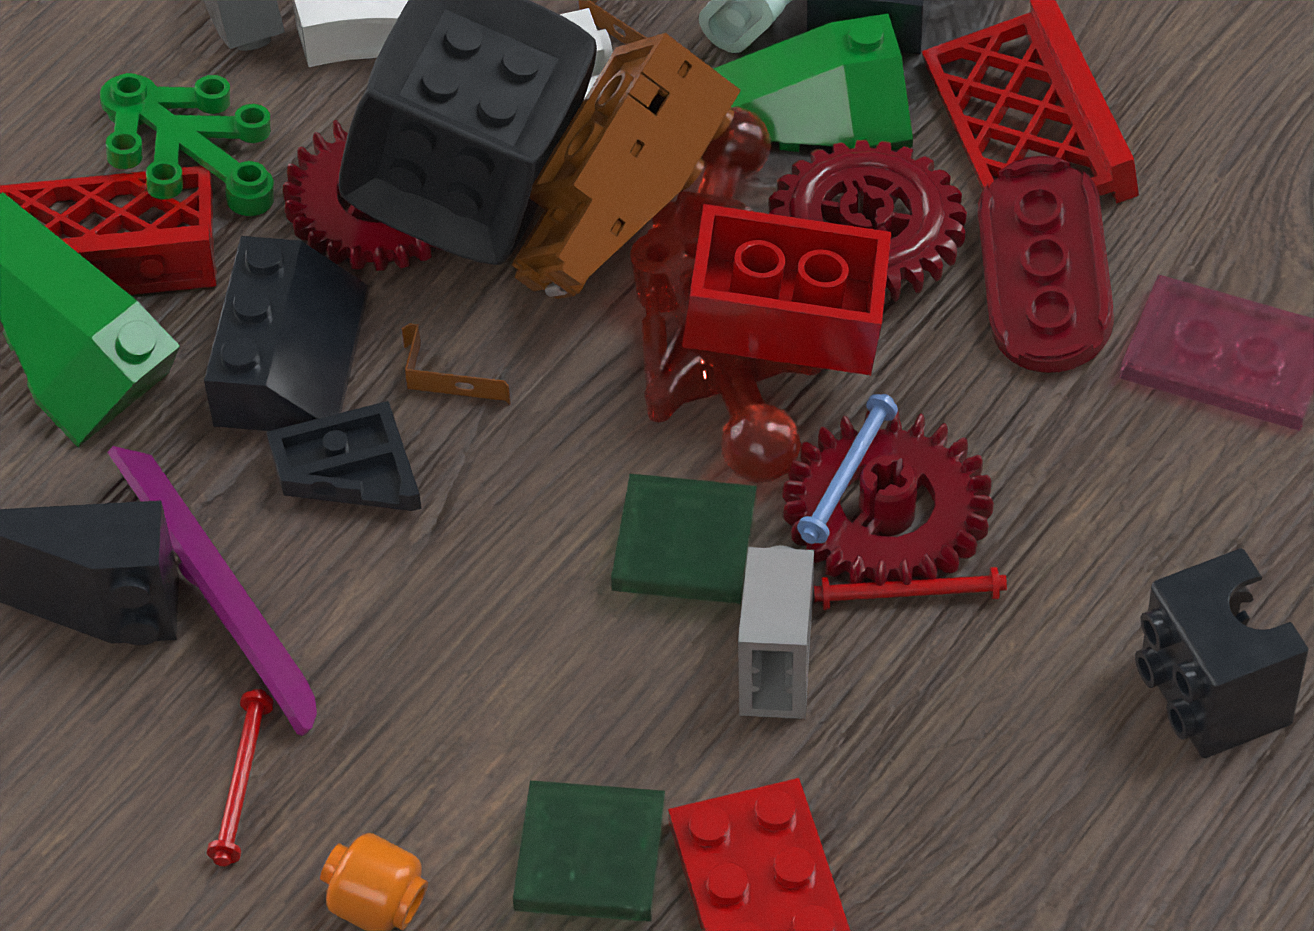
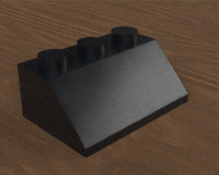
M241 236L204 378L213 426L272 431L342 413L368 298V285L301 240Z

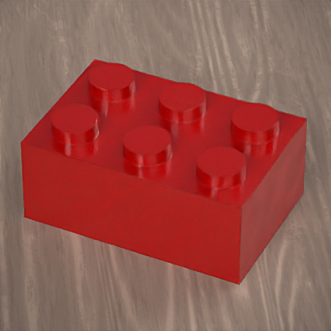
M704 204L682 347L871 376L882 326L891 232Z

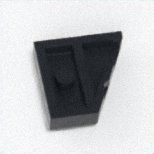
M389 401L266 432L269 449L284 496L407 511L422 509L420 493Z

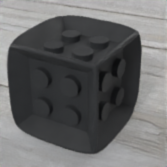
M408 0L375 61L367 89L354 112L339 172L341 196L371 218L425 243L465 259L479 263L501 265L519 244L539 206L529 198L534 181L584 101L596 60V40L587 31L566 17L530 0Z

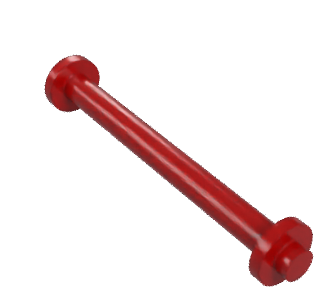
M990 567L988 576L912 580L909 585H905L902 581H887L882 586L877 585L875 582L829 585L828 577H821V585L813 586L814 602H822L823 610L830 609V601L990 592L992 600H996L1000 597V591H1007L1006 575H999L997 567Z
M253 689L242 694L240 706L246 711L220 833L218 840L208 844L206 852L218 866H229L230 863L238 862L241 856V849L235 844L262 716L269 714L273 710L274 705L273 699L261 689Z

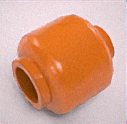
M372 833L361 835L349 847L338 843L328 856L320 875V880L329 884L326 893L328 910L365 931H391L394 927L403 931L418 911L428 888V881L421 878V862L415 855Z

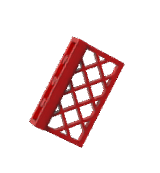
M1029 0L1031 12L922 51L924 64L982 191L987 184L990 187L994 181L992 176L999 178L998 172L1014 161L1025 158L1027 152L1031 150L1089 167L1094 175L1091 179L1097 187L1099 196L1111 192L1116 204L1139 196L1134 157L1056 0ZM1025 35L1031 44L1022 59L998 53L1003 43ZM961 58L976 62L967 79L944 73L941 65ZM989 66L1014 73L1004 90L980 83ZM1026 77L1050 84V88L1042 101L1017 94ZM971 97L996 104L986 121L963 114ZM1057 100H1058L1060 106L1055 105V103L1057 102ZM1009 108L1034 115L1024 132L999 125ZM1046 119L1070 125L1071 129L1063 143L1037 136ZM972 133L978 134L976 139L974 138ZM991 139L1016 146L1006 164L982 156ZM1077 143L1079 144L1081 149L1075 147Z
M203 166L181 168L183 189L199 188L182 202L173 198L163 200L151 196L147 191L146 171L0 185V194L5 193L34 218L46 224L45 227L58 237L62 234L70 237L61 240L129 295L217 286L213 237L212 173ZM132 194L136 197L122 208L108 202L117 195ZM73 200L76 202L61 214L48 208L57 201ZM153 206L166 213L152 224L138 218ZM93 212L106 218L91 230L78 224ZM183 222L190 225L185 227H177ZM122 228H124V229L130 231V232H124V233H117V232L120 231Z

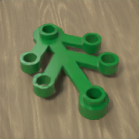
M125 73L111 78L102 86L100 90L101 107L107 113L109 119L115 123L114 132L106 139L107 161L111 166L117 169H131L139 165L143 154L142 140L138 135V128L140 125L146 124L156 131L154 162L146 169L147 191L151 196L165 200L174 198L181 193L183 189L182 169L178 164L180 149L226 183V202L233 212L244 216H256L268 211L274 203V180L262 164L254 161L239 163L207 139H240L247 143L264 141L271 132L270 112L267 108L258 104H247L238 108L235 116L174 115L167 110L198 108L200 111L208 114H217L225 111L231 103L230 84L225 78L218 75H207L197 80L195 87H157L149 78L133 73Z

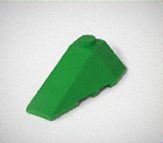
M889 14L831 22L713 68L741 91L730 108L734 111L731 123L721 136L711 140L709 144L739 147L747 140L780 142V150L799 152L801 144L833 147V144L843 142L849 149H854L857 140H867L870 148H876L881 141L891 142V151L905 146L908 148L913 147V134L902 56Z
M5 193L0 194V321L4 327L3 335L10 350L15 351L28 378L27 386L35 403L77 447H80L170 373L180 345L136 299Z

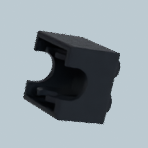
M1242 548L1155 580L1151 585L1148 611L1142 613L1140 618L1144 639L1142 649L1135 653L1138 672L1149 688L1158 686L1168 702L1166 706L1167 715L1175 734L1181 740L1190 738L1203 758L1224 752L1290 726L1293 723L1309 651L1308 646L1292 622L1265 630L1246 626L1250 617L1245 610L1239 613L1241 603H1250L1254 600L1246 586L1261 581L1262 576L1246 551Z

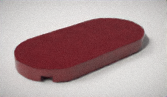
M1052 156L1023 158L1010 163L998 172L999 178L994 180L990 187L988 184L986 185L978 202V219L991 331L1000 351L1018 366L1036 372H1062L1079 367L1094 358L1108 342L1114 326V307L1100 198L1094 181L1084 171L1082 175L1078 170L1071 168L1070 162Z

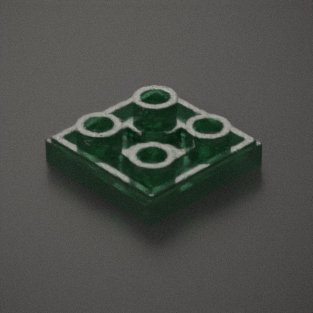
M630 473L611 574L612 591L741 604L748 547H750L757 502V486Z
M530 780L513 892L514 911L652 922L666 805L665 791Z

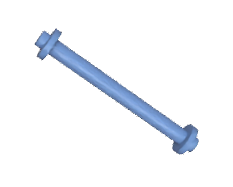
M874 394L869 397L866 407L870 414L812 517L806 516L799 521L797 525L798 531L802 539L807 543H824L827 540L830 531L826 523L883 421H890L895 418L898 408L889 395Z

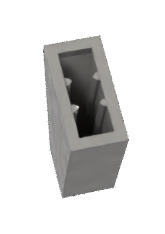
M773 546L770 548L748 547L738 639L739 716L806 719L814 550H798L788 546Z

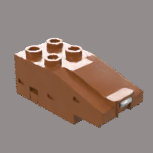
M667 33L615 48L593 84L594 87L588 92L581 107L574 115L534 181L529 198L545 210L511 266L517 269L515 279L532 291L545 290L548 296H554L556 299L574 297L576 294H579L589 276L681 190H686L696 181L704 167V161L701 159V156L710 141L721 136L731 123L734 111L730 108L741 90Z

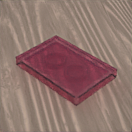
M1158 274L1122 361L1119 378L1301 431L1314 396V318Z

